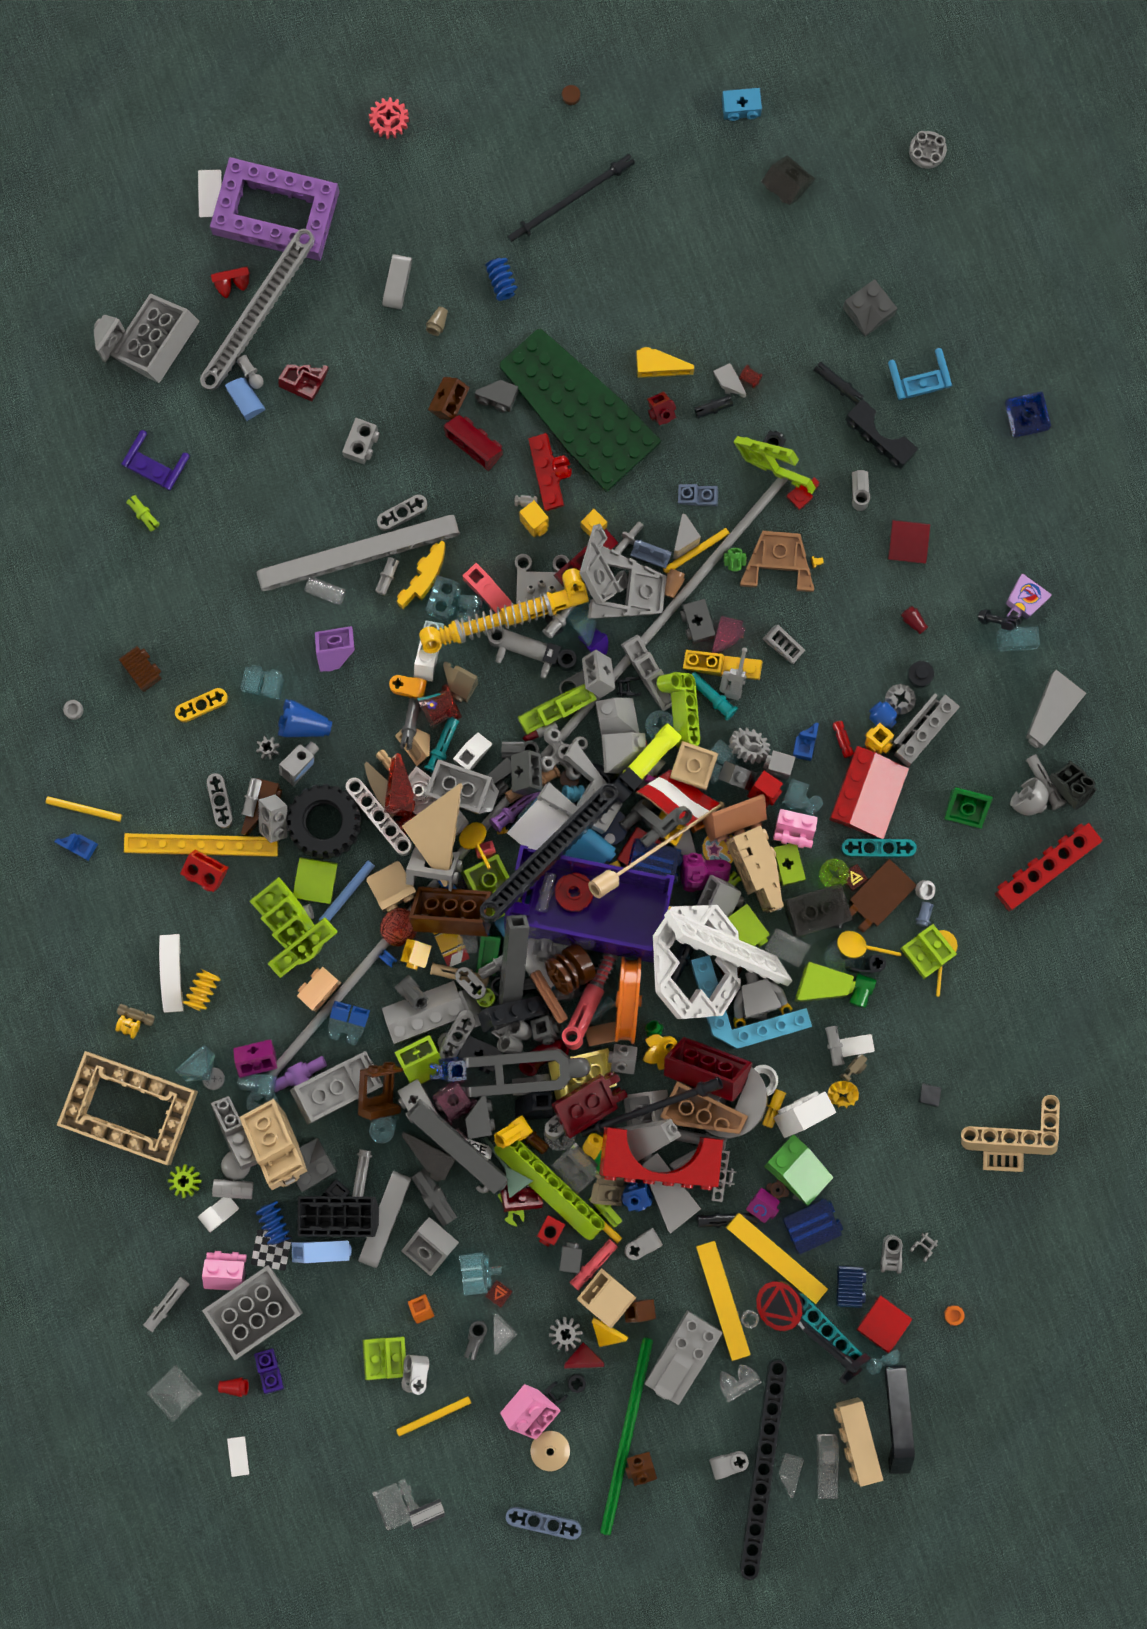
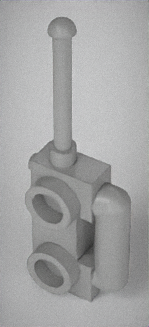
M745 647L742 648L739 668H731L730 671H724L719 688L720 692L725 693L727 698L738 701L741 698L742 686L745 685L744 679L746 680L747 677L745 676L746 672L742 670L747 652Z

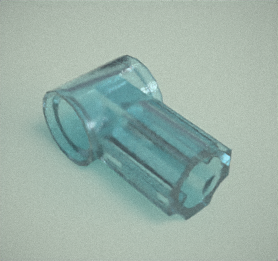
M253 1074L241 1078L238 1077L237 1084L239 1089L274 1096L277 1076Z

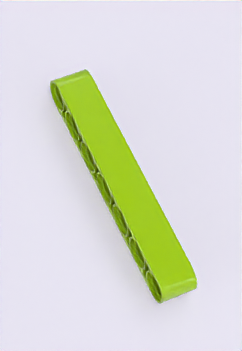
M517 1140L504 1149L495 1145L494 1151L497 1156L512 1170L533 1180L528 1185L585 1239H594L605 1227L604 1220L521 1141Z

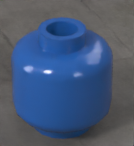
M879 701L869 710L871 713L869 719L876 726L881 723L885 728L890 729L897 723L895 720L897 712L888 702L882 703Z

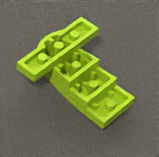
M280 877L249 901L262 915L260 919L273 931L272 936L285 948L268 962V965L280 978L296 965L304 964L314 958L322 950L324 943L338 932L325 917L314 925L305 909Z

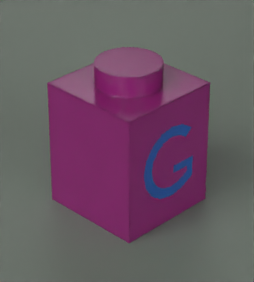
M761 1187L750 1201L746 1210L763 1223H766L769 1218L773 1219L779 1212L777 1206L780 1201Z

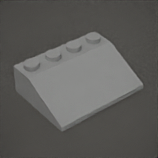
M149 294L110 356L143 376L160 383L200 321L188 309Z
M269 1265L202 1310L234 1360L303 1314L294 1298Z

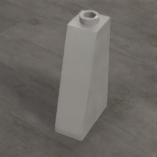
M1057 670L1050 675L1026 735V738L1029 739L1028 742L1035 748L1039 747L1041 749L1046 745L1086 694V692Z
M672 1119L618 1127L627 1130L628 1145L637 1161L681 1136Z
M651 1153L642 1159L644 1161L642 1166L650 1171H671L658 1153L654 1155ZM655 1181V1184H649L670 1234L701 1210L688 1191L681 1187L680 1183H674V1186H664L660 1181Z

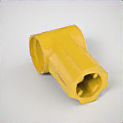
M522 1115L512 1121L509 1126L494 1134L495 1143L498 1147L504 1149L517 1140L525 1139L533 1133V1130Z

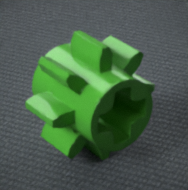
M731 548L728 550V554L724 553V566H728L729 570L740 571L742 565L746 566V553H742L740 548Z

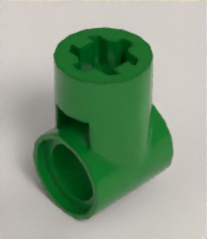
M858 973L855 978L854 992L849 1003L866 1008L868 997L872 995L876 979Z

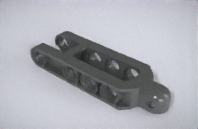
M561 1049L463 1058L464 1068L495 1065L496 1084L465 1087L466 1097L562 1090L572 1078L585 1077L591 1070L590 1062L587 1059L570 1058ZM553 1060L559 1064L560 1076L557 1080L514 1084L504 1083L503 1065Z

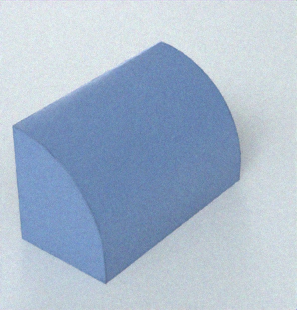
M238 378L225 385L246 421L266 410L246 378Z

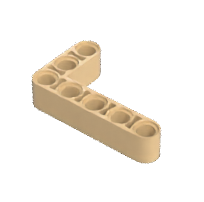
M1047 1095L1043 1098L1041 1131L969 1126L965 1127L961 1132V1144L967 1150L1052 1155L1058 1149L1059 1099L1054 1095ZM1052 1104L1055 1108L1048 1109L1046 1105ZM1051 1122L1055 1126L1047 1127L1045 1124ZM967 1136H973L975 1139L972 1141H968L965 1138ZM992 1137L994 1141L987 1142L985 1138ZM1011 1138L1014 1142L1007 1143L1005 1139ZM1030 1139L1033 1140L1034 1143L1026 1144L1024 1141ZM1052 1141L1054 1144L1048 1146L1044 1142Z

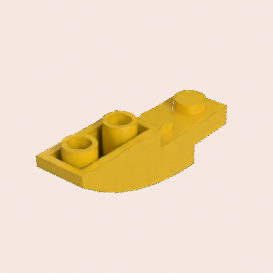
M445 542L435 543L430 549L431 553L418 561L417 572L420 576L416 575L410 581V587L407 590L403 589L397 596V604L402 609L415 596L422 601L434 585L442 568L446 549Z
M686 650L683 669L722 677L724 671H730L731 668L738 669L741 658L724 656L718 653ZM744 659L742 670L746 672V679L760 680L762 660Z

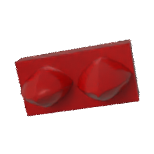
M248 266L211 274V278L218 292L227 299L231 291L230 278L233 279L234 284L239 289L245 291L249 283L250 272Z

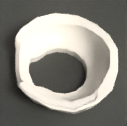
M767 1065L756 1066L754 1069L759 1074L764 1073L770 1078V1084L766 1088L767 1096L773 1094L778 1085L776 1071Z

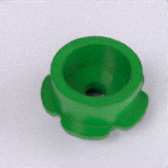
M652 1020L645 1026L647 1037L653 1034H662L663 1025L657 1020Z

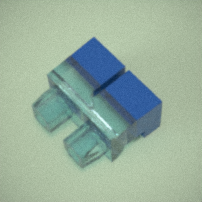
M334 1001L328 1024L329 1038L339 1040L341 1032L348 1034L346 1042L356 1045L359 1038L362 1037L370 1010L353 1006L349 1022L347 1023L351 1005Z

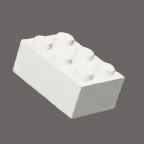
M816 1091L778 1110L779 1114L774 1117V1120L783 1137L786 1138L815 1125L837 1112L826 1092L819 1094Z

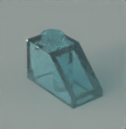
M584 603L577 605L566 619L589 647L592 644L597 621L596 619H588L589 605L587 606Z

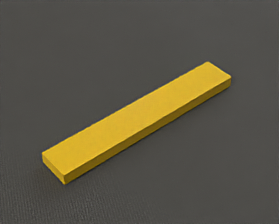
M737 1213L726 1228L813 1303L817 1304L828 1290V1288L740 1213Z
M711 1241L696 1246L731 1360L734 1361L750 1356L751 1354L716 1243Z

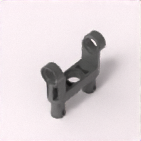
M643 797L631 808V812L619 821V824L626 832L638 821H642L652 830L639 839L642 845L648 849L659 838H665L678 825L687 824L692 818V811L686 806L676 807L661 820L651 811L656 805ZM686 811L685 816L679 819L680 814Z

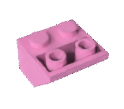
M524 1384L500 1414L510 1430L537 1439L559 1414L560 1409L538 1389Z

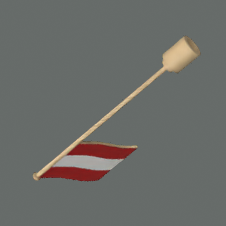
M672 770L665 772L636 793L650 800L666 815L676 807L686 806L692 811L691 820L684 825L683 829L619 872L606 870L588 883L591 893L600 899L619 886V876L705 819L719 808L723 809L725 804L721 801H715L692 785L671 779ZM686 811L680 814L679 819L685 816Z

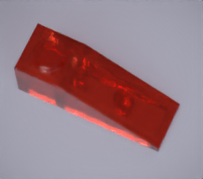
M396 753L390 762L384 813L406 817L414 811V793L401 754Z

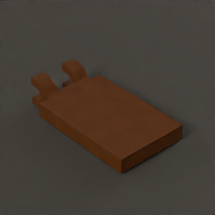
M888 859L852 896L849 901L853 905L844 915L850 919L858 911L865 918L857 927L861 932H865L872 923L877 927L916 887V884Z

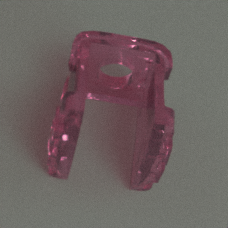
M462 1078L447 1084V1087L444 1086L433 1095V1100L438 1101L446 1113L447 1117L445 1119L448 1122L461 1118L463 1113H468L477 1104L476 1099L469 1100L460 1086L465 1083ZM451 1094H455L459 1098V1102L455 1106H451L448 1103V1097Z

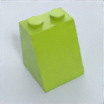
M808 962L805 965L794 1001L805 1002L845 997L854 990L856 983L853 981L854 976Z

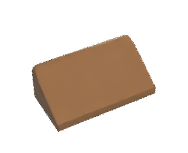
M616 1022L588 1027L586 1031L588 1047L615 1042Z

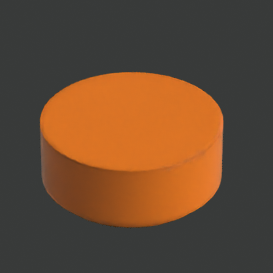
M956 1305L947 1307L944 1312L946 1322L954 1326L961 1324L965 1317L962 1308Z

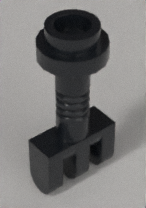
M988 609L981 610L978 614V620L982 624L986 625L989 622L1001 624V629L1009 631L1022 623L1020 617L1013 615L1007 618L992 615Z

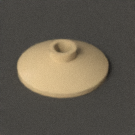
M544 1431L537 1439L533 1440L530 1452L532 1460L537 1467L545 1471H556L562 1468L568 1461L570 1447L567 1439L559 1432ZM552 1448L554 1454L548 1455L546 1453L547 1449Z

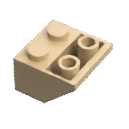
M602 1268L577 1298L580 1303L610 1328L615 1325L636 1299L631 1292Z

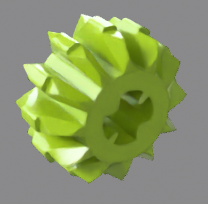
M187 1164L183 1165V1169L176 1166L177 1173L170 1172L174 1179H168V1183H174V1185L170 1186L169 1189H177L174 1194L175 1196H178L181 1191L182 1198H186L187 1192L190 1196H193L194 1192L192 1189L196 1191L200 1189L195 1184L202 1183V1180H196L195 1178L200 1175V1172L193 1174L195 1167L191 1166L188 1170ZM187 1176L186 1179H189V1183L185 1184L184 1187V1183H181L180 1180Z

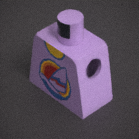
M1022 573L1006 602V605L1011 608L1007 617L1013 615L1017 617L1023 616L1025 619H1028L1052 594Z

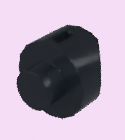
M917 661L910 666L908 679L913 687H927L933 680L934 670L928 662Z

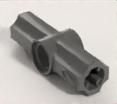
M426 1168L411 1177L422 1193L423 1200L429 1209L433 1210L443 1227L457 1218L447 1202V1197L439 1185L435 1184Z

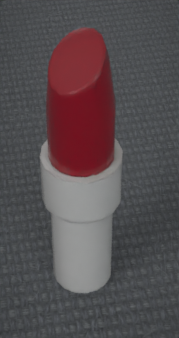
M553 722L525 735L522 739L524 741H531L538 737H543L548 729H558L556 722Z

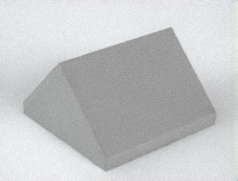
M682 514L673 555L675 560L698 546L701 538L686 514Z

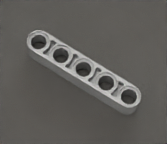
M395 1171L392 1172L379 1205V1226L375 1237H367L358 1262L377 1269L410 1185L411 1177Z

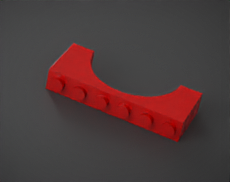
M604 1127L599 1174L605 1176V1180L616 1181V1177L624 1178L625 1182L635 1183L636 1179L643 1180L644 1184H655V1181H660L664 1186H674V1183H680L681 1187L693 1188V1185H700V1189L712 1190V1187L719 1186L723 1140L700 1137L694 1155L686 1164L673 1171L654 1172L639 1164L632 1155L627 1141L626 1129Z

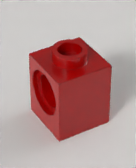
M548 1215L537 1235L540 1238L539 1242L548 1247L550 1244L555 1245L565 1223ZM548 1226L555 1228L556 1234L554 1237L550 1238L545 1235L544 1231Z

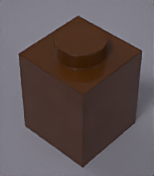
M654 1299L633 1301L624 1312L625 1322H642L656 1319Z

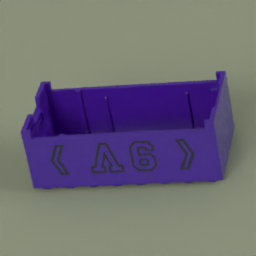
M520 845L515 871L536 850ZM562 855L560 860H557L529 888L532 890L529 904H525L527 894L525 892L522 903L515 902L507 910L504 917V929L506 926V916L526 915L529 924L528 938L538 940L542 938L550 939L553 943L567 946L576 943L583 949L621 957L625 956L626 958L636 960L641 958V961L654 963L653 935L664 920V914L668 911L675 876L669 874L663 876L629 869L619 876L618 887L600 899L593 895L590 905L581 912H569L561 908L555 898V886L561 877L572 873H580L591 881L606 870L617 873L623 867ZM575 888L574 890L570 889L568 892L571 893V897L578 896L580 894V892H577L579 890L577 888Z

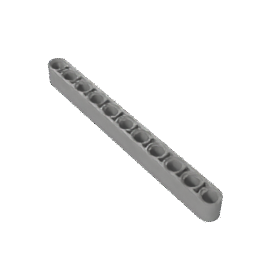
M448 515L258 570L256 574L261 591H268L458 536L460 532L455 516Z

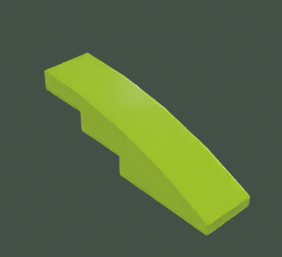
M585 684L529 710L517 718L524 732L528 735L542 726H547L561 717L564 718L597 699L594 693L587 690Z

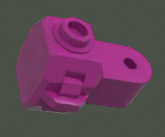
M697 853L683 855L680 867V879L683 889L688 892L703 890L710 875L728 882L731 864L723 859L705 860L702 854Z

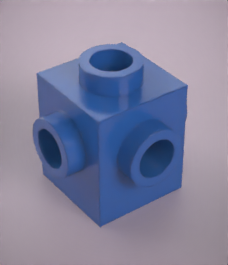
M643 1182L627 1184L621 1196L624 1206H627L629 1211L635 1210L636 1212L651 1206L654 1199L649 1184H644Z

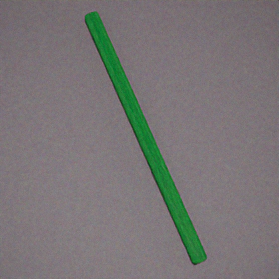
M646 1337L642 1339L600 1532L604 1535H610L612 1531L653 1340Z

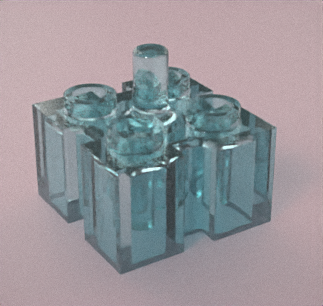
M484 1251L465 1253L459 1256L464 1296L488 1293L489 1288H492L491 1275L502 1274L501 1266L490 1267L489 1256L485 1255Z

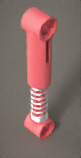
M604 953L603 959L600 960L601 964H598L599 968L596 969L595 978L590 983H587L567 1028L562 1032V1040L567 1048L576 1050L582 1046L583 1037L605 992L603 985L607 983L608 974H611L610 970L613 969L614 961L619 956ZM570 1035H577L575 1041H568Z

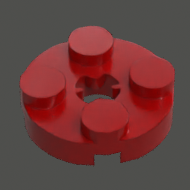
M572 873L561 877L555 886V898L559 906L569 912H581L587 908L593 899V894L588 886L590 880L580 873ZM570 889H579L577 891L578 893L580 892L578 896L571 897V893H568Z

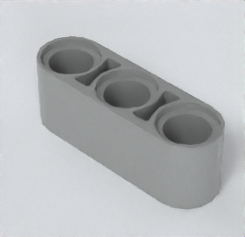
M393 254L383 296V306L402 309L412 265L411 257Z

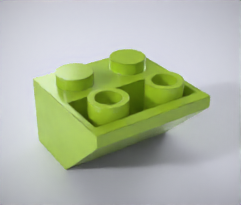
M430 1035L395 1052L410 1083L418 1079L422 1084L448 1071Z

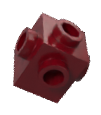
M664 391L647 399L650 410H648L649 416L659 426L667 424L676 418L674 412L676 410L675 403L672 399L670 400Z

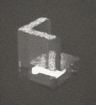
M458 935L457 952L477 954L478 936Z

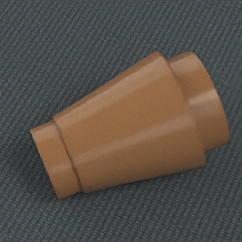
M673 569L667 573L666 596L675 598L685 580L684 573Z

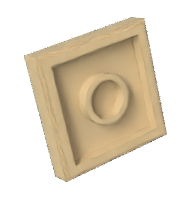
M682 741L670 778L707 790L719 753Z

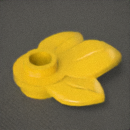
M653 1034L645 1039L650 1048L645 1053L643 1061L649 1064L657 1063L658 1069L663 1070L664 1058L674 1048L677 1041L672 1036L662 1037L659 1034Z

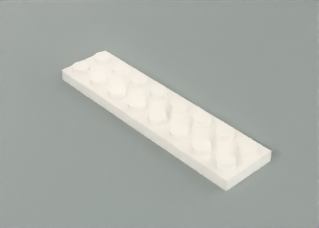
M668 910L664 914L668 921V926L674 931L675 938L680 943L689 944L696 950L701 949L710 956L715 955L724 962L727 960L736 967L741 966L750 973L755 972L765 979H772L776 984L781 983L789 986L792 982L791 977L776 955L674 911Z

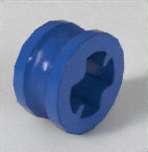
M384 950V954L379 955V958L392 968V964L398 960Z

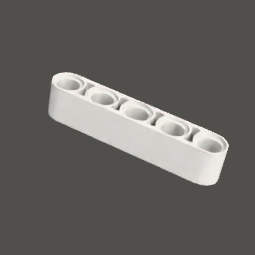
M349 779L346 783V789L350 796L399 855H409L412 851V844L408 837L360 779ZM353 783L360 784V789L357 792L350 790ZM365 798L372 799V804L368 807L362 805V801ZM382 812L384 819L379 822L375 821V814ZM389 827L396 828V834L394 836H388L386 834V831ZM401 842H407L409 846L407 850L400 851L398 845Z

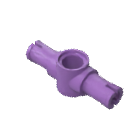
M323 1056L309 1063H297L289 1067L284 1076L274 1080L270 1085L275 1093L288 1086H297L311 1079L310 1077L313 1076V1073L326 1067L327 1063Z

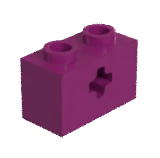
M271 1039L233 1048L234 1061L239 1078L278 1069L276 1052Z

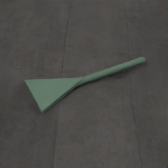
M484 1137V1140L506 1171L509 1198H511L533 1180L510 1169L497 1156L494 1146L488 1137Z

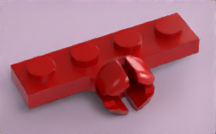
M544 433L528 438L544 510L550 511L563 507L564 502L559 483L562 479L570 477L572 474V469H568V466H570L568 458L564 455L553 457L548 434Z

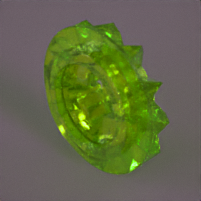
M833 858L827 860L821 866L819 872L822 884L830 889L841 888V886L847 883V879L850 876L849 867L840 859ZM829 870H838L837 874L840 878L833 877L832 879L833 875Z

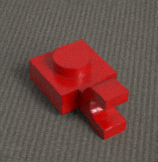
M814 477L811 481L817 488L820 482ZM801 485L799 488L793 489L787 495V498L798 510H801L813 499V496L808 493L806 487Z

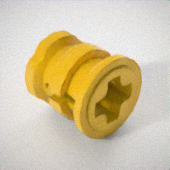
M121 1015L116 1024L115 1031H122L124 1035L129 1034L130 1038L134 1039L139 1031L141 1022L139 1020L134 1022L133 1019H126L125 1016Z

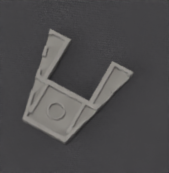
M602 546L600 550L608 566L629 570L625 605L606 601L596 604L594 599H591L588 619L663 613L667 576L647 566H642L636 563L635 560L628 559L613 549L610 550Z
M576 742L570 744L563 758L590 781L577 805L573 804L551 783H547L537 797L539 801L543 800L549 803L550 807L566 812L569 817L601 786L607 784ZM606 792L603 793L606 798H612ZM616 802L607 813L603 814L601 819H598L596 824H593L591 829L601 834L605 833L622 804L619 805Z

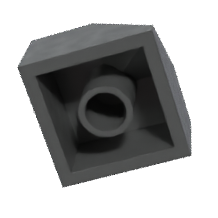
M875 279L845 300L843 305L844 311L865 337L894 317L898 309Z
M319 1138L300 1147L307 1172L300 1175L296 1183L300 1190L305 1192L338 1170Z

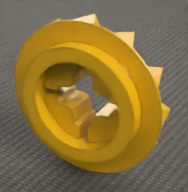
M838 1081L829 1087L828 1097L831 1103L837 1105L838 1108L845 1106L847 1109L849 1105L854 1106L858 1100L859 1091L851 1082ZM840 1093L843 1095L847 1094V1098L844 1096L840 1097Z

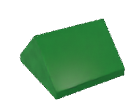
M955 787L951 790L944 819L982 829L993 797Z

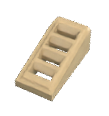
M983 1151V1170L1023 1172L1024 1153ZM990 1155H993V1166H989ZM998 1155H1001V1166H997ZM1006 1155L1009 1156V1167H1005ZM1014 1156H1017V1167H1014Z

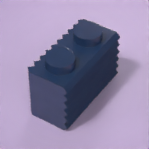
M838 1266L836 1306L862 1308V1303H865L866 1293L862 1291V1283H866V1271H863L862 1267Z

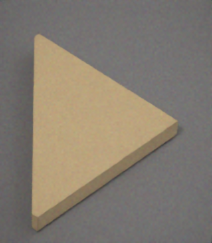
M461 783L402 825L431 868L440 870L451 869L460 795L463 786ZM440 880L444 887L449 885V881Z

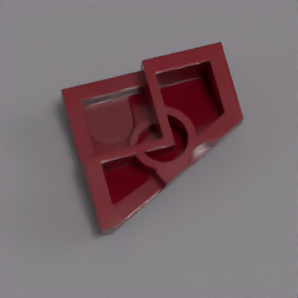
M287 364L278 378L279 387L312 402L325 379L328 366L323 365V368H311L310 365L297 366Z

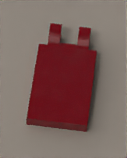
M609 1071L604 1076L599 1074L552 1103L568 1138H572L618 1109L616 1103L628 1097L626 1091L621 1090L620 1087L615 1088L613 1091L609 1087L620 1081L617 1073L613 1074V1071Z

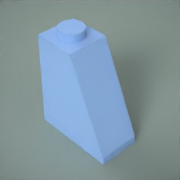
M347 1240L291 1242L292 1262L297 1263L349 1261V1256L352 1253L351 1245Z

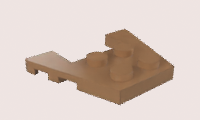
M762 531L740 586L757 588L759 568L797 571L796 591L814 592V585L810 569L808 568L801 535L798 533Z

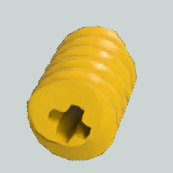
M201 969L203 973H196L200 979L192 981L196 987H189L193 994H186L189 1001L182 1002L198 1011L200 1009H207L203 1003L211 1001L207 995H214L210 988H217L214 981L221 980L218 976Z

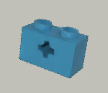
M760 88L723 91L722 106L724 120L736 121L739 118L755 119L760 117L762 111Z

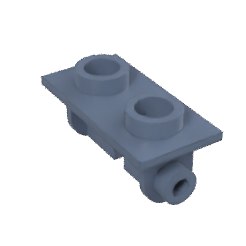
M636 540L630 556L666 569L672 552L645 543L642 540Z

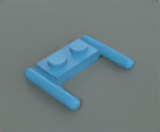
M941 348L935 350L940 370L900 380L895 360L888 362L898 400L952 387Z

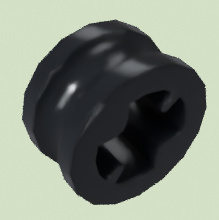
M580 1374L572 1375L568 1381L570 1390L575 1393L582 1392L586 1386L585 1378ZM576 1378L581 1379L580 1382H583V1385L579 1386L578 1389L573 1388L574 1385H571V1382L575 1381Z

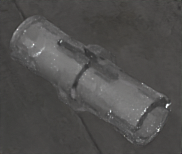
M545 872L542 887L538 891L539 899L535 908L539 912H548L549 902L554 895L553 887L557 875L554 873Z

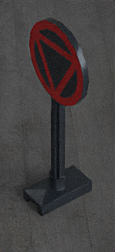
M775 1280L766 1283L759 1290L756 1298L757 1310L766 1325L779 1331H787L798 1326L841 1362L845 1371L839 1380L844 1385L863 1371L861 1367L871 1358L864 1353L854 1361L802 1319L804 1303L799 1292L792 1285L785 1281Z

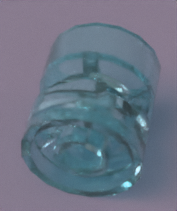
M460 595L458 599L460 611H457L456 620L458 619L461 622V618H463L465 622H468V616L475 620V614H478L479 618H481L479 611L482 610L483 599L471 595Z
M386 1116L371 1121L369 1134L375 1142L386 1143L393 1138L397 1126L395 1116Z

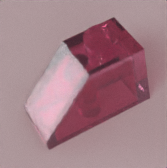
M721 616L712 653L720 654L737 644L739 638L743 639L745 627H742L743 621Z

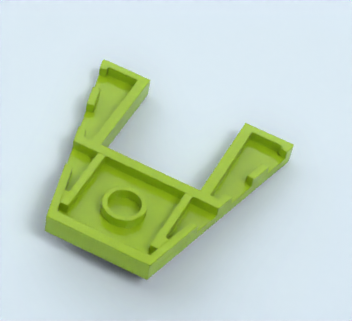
M737 436L734 440V444L745 461L764 471H767V469L773 471L774 475L780 479L784 477L791 480V484L798 488L802 485L807 488L808 493L813 494L816 487L810 478L779 467L775 460L778 459L796 466L799 459L794 450L752 440L748 437Z

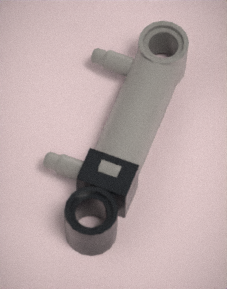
M495 627V633L502 635V638L496 641L492 639L493 633L491 630H488V642L491 646L499 648L495 660L497 663H501L506 650L542 662L543 667L540 677L543 679L549 673L550 667L555 668L557 663L561 670L567 672L573 670L576 666V654L571 650L561 651V646L549 642L546 644L505 630L503 627L502 631ZM566 656L572 659V662L568 665L562 662V659Z

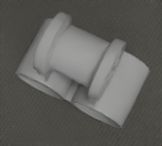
M520 1021L494 1030L491 1033L499 1038L497 1042L498 1050L509 1054L521 1053L523 1050L521 1041L528 1040L533 1032L531 1024Z

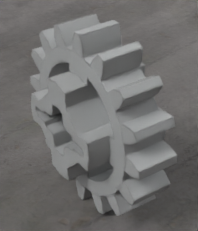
M739 728L738 731L733 732L729 740V748L733 749L732 753L738 754L737 758L744 759V762L750 760L751 764H754L755 761L758 764L761 761H765L771 750L769 749L770 744L766 743L767 738H762V734L756 733L754 729L751 732L748 728H745L744 731Z

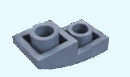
M679 484L678 504L718 506V486Z

